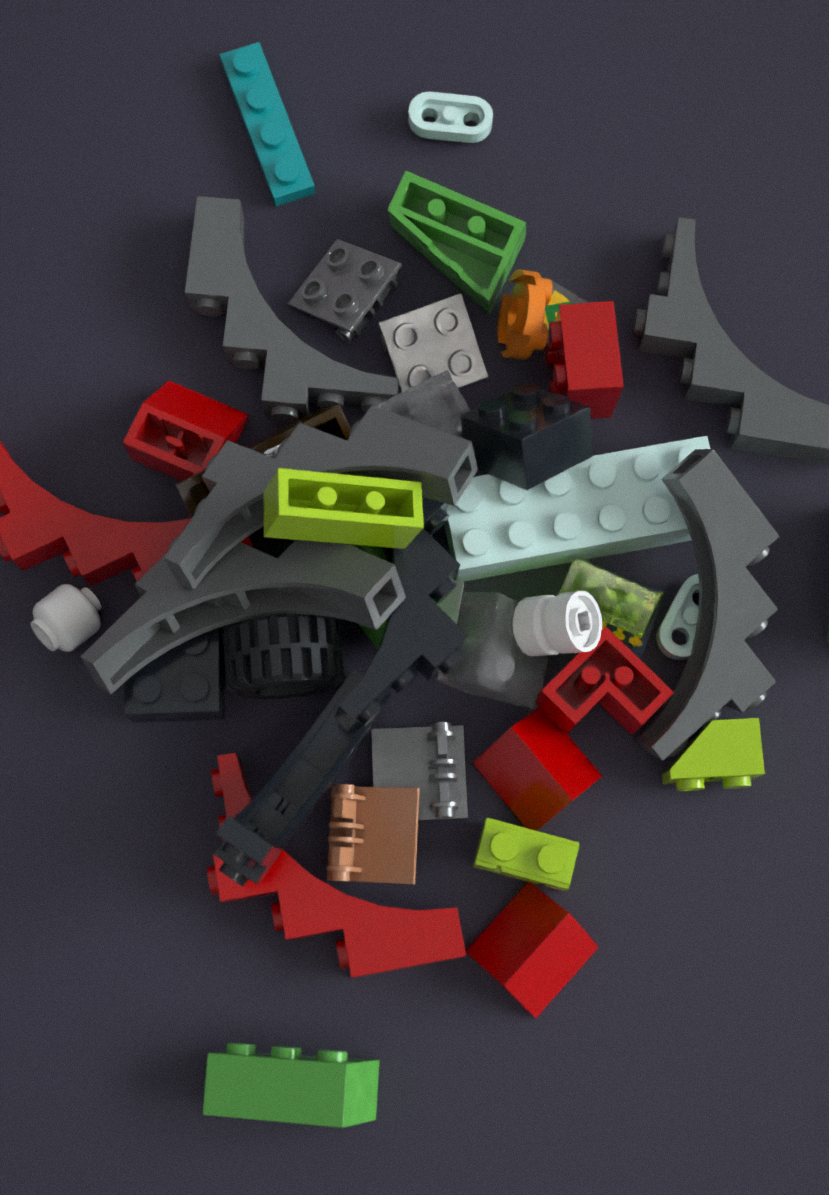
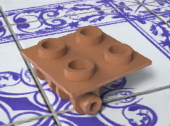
M336 784V786H332L328 866H326L327 880L415 884L420 788L355 787V785Z

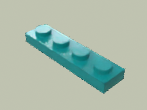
M257 42L220 54L222 67L275 207L315 194L314 182L260 43Z

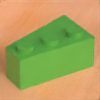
M405 171L387 209L391 227L490 315L524 243L526 222Z
M232 1042L226 1043V1051L208 1053L203 1115L339 1128L376 1120L379 1060L347 1058V1051L319 1049L317 1056L301 1055L300 1047L272 1046L271 1054L255 1053L256 1044Z

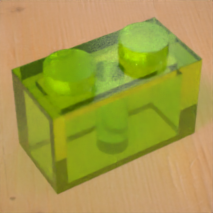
M581 557L573 559L559 592L560 594L586 591L597 602L602 621L640 638L647 634L664 595L663 592Z

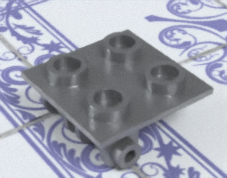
M336 239L289 301L288 305L338 327L335 331L342 340L350 342L352 338L360 336V331L368 322L365 317L373 318L376 313L373 307L381 308L383 300L388 293L398 285L396 279L399 276L398 270L402 265L397 261Z
M461 293L379 322L382 332L380 340L384 350L389 353L396 376L399 378V385L407 407L488 377Z
M449 722L432 723V727L371 729L373 787L420 788L418 820L468 818L463 725L450 726Z

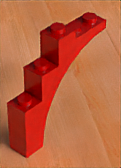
M0 440V510L4 514V516L0 517V554L5 562L13 560L22 571L62 553L73 577L76 578L82 575L90 587L137 564L139 566L131 570L136 581H138L168 553L171 542L175 537L181 535L191 518L163 523L126 522L86 512L59 500L33 482L13 461ZM247 536L241 541L242 543L253 547L249 536Z
M237 753L217 756L219 768L211 770L215 796L224 797L226 815L218 817L219 828L227 816L234 818L253 800L248 790L241 759ZM284 849L260 884H255L248 880L243 887L219 871L224 862L214 855L215 853H213L214 865L207 866L210 892L212 895L219 894L220 902L230 903L278 894L279 902L271 903L275 931H284L285 940L343 930L345 939L337 940L336 947L340 969L350 968L351 978L466 956L457 907L419 911L384 907L346 895L312 876L289 856Z

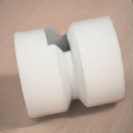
M586 591L560 593L556 597L554 595L525 597L514 610L513 634L519 648L528 656L590 652L597 646L601 637L602 618L599 606L593 596Z

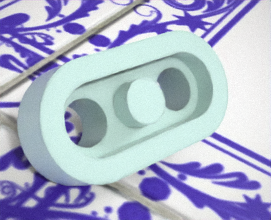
M423 92L411 101L408 121L412 131L423 138L476 143L489 135L492 128L493 111L491 106L480 97ZM430 116L435 118L436 121L425 122L423 118ZM467 121H474L478 125L474 127L466 126L464 123Z
M698 574L689 577L679 588L657 630L656 640L659 649L664 655L674 660H686L691 655L699 606L692 600V594L699 593ZM680 631L684 633L686 644L677 645L674 643L671 636L672 632Z

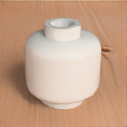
M62 584L36 603L33 608L34 620L30 625L38 639L49 650L55 651L59 649L65 652H72L97 633L101 626L98 611L102 607L98 598L88 588L84 587L79 590L73 585Z

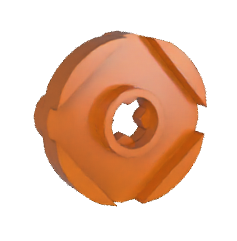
M517 269L508 280L510 283H516L512 294H503L500 302L497 339L498 343L506 344L507 350L501 351L504 358L523 361L531 356L533 350L542 351L546 345L548 327L543 322L545 306L551 300L553 285L551 279L542 278L538 272Z

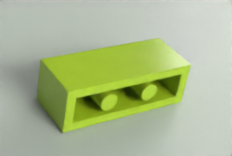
M278 468L263 491L264 537L405 549L424 528L421 482Z

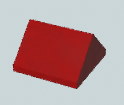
M540 708L513 725L472 763L525 828L535 831L539 830L602 777L600 772L568 734Z
M528 882L465 952L536 1019L599 946L568 911L531 882Z

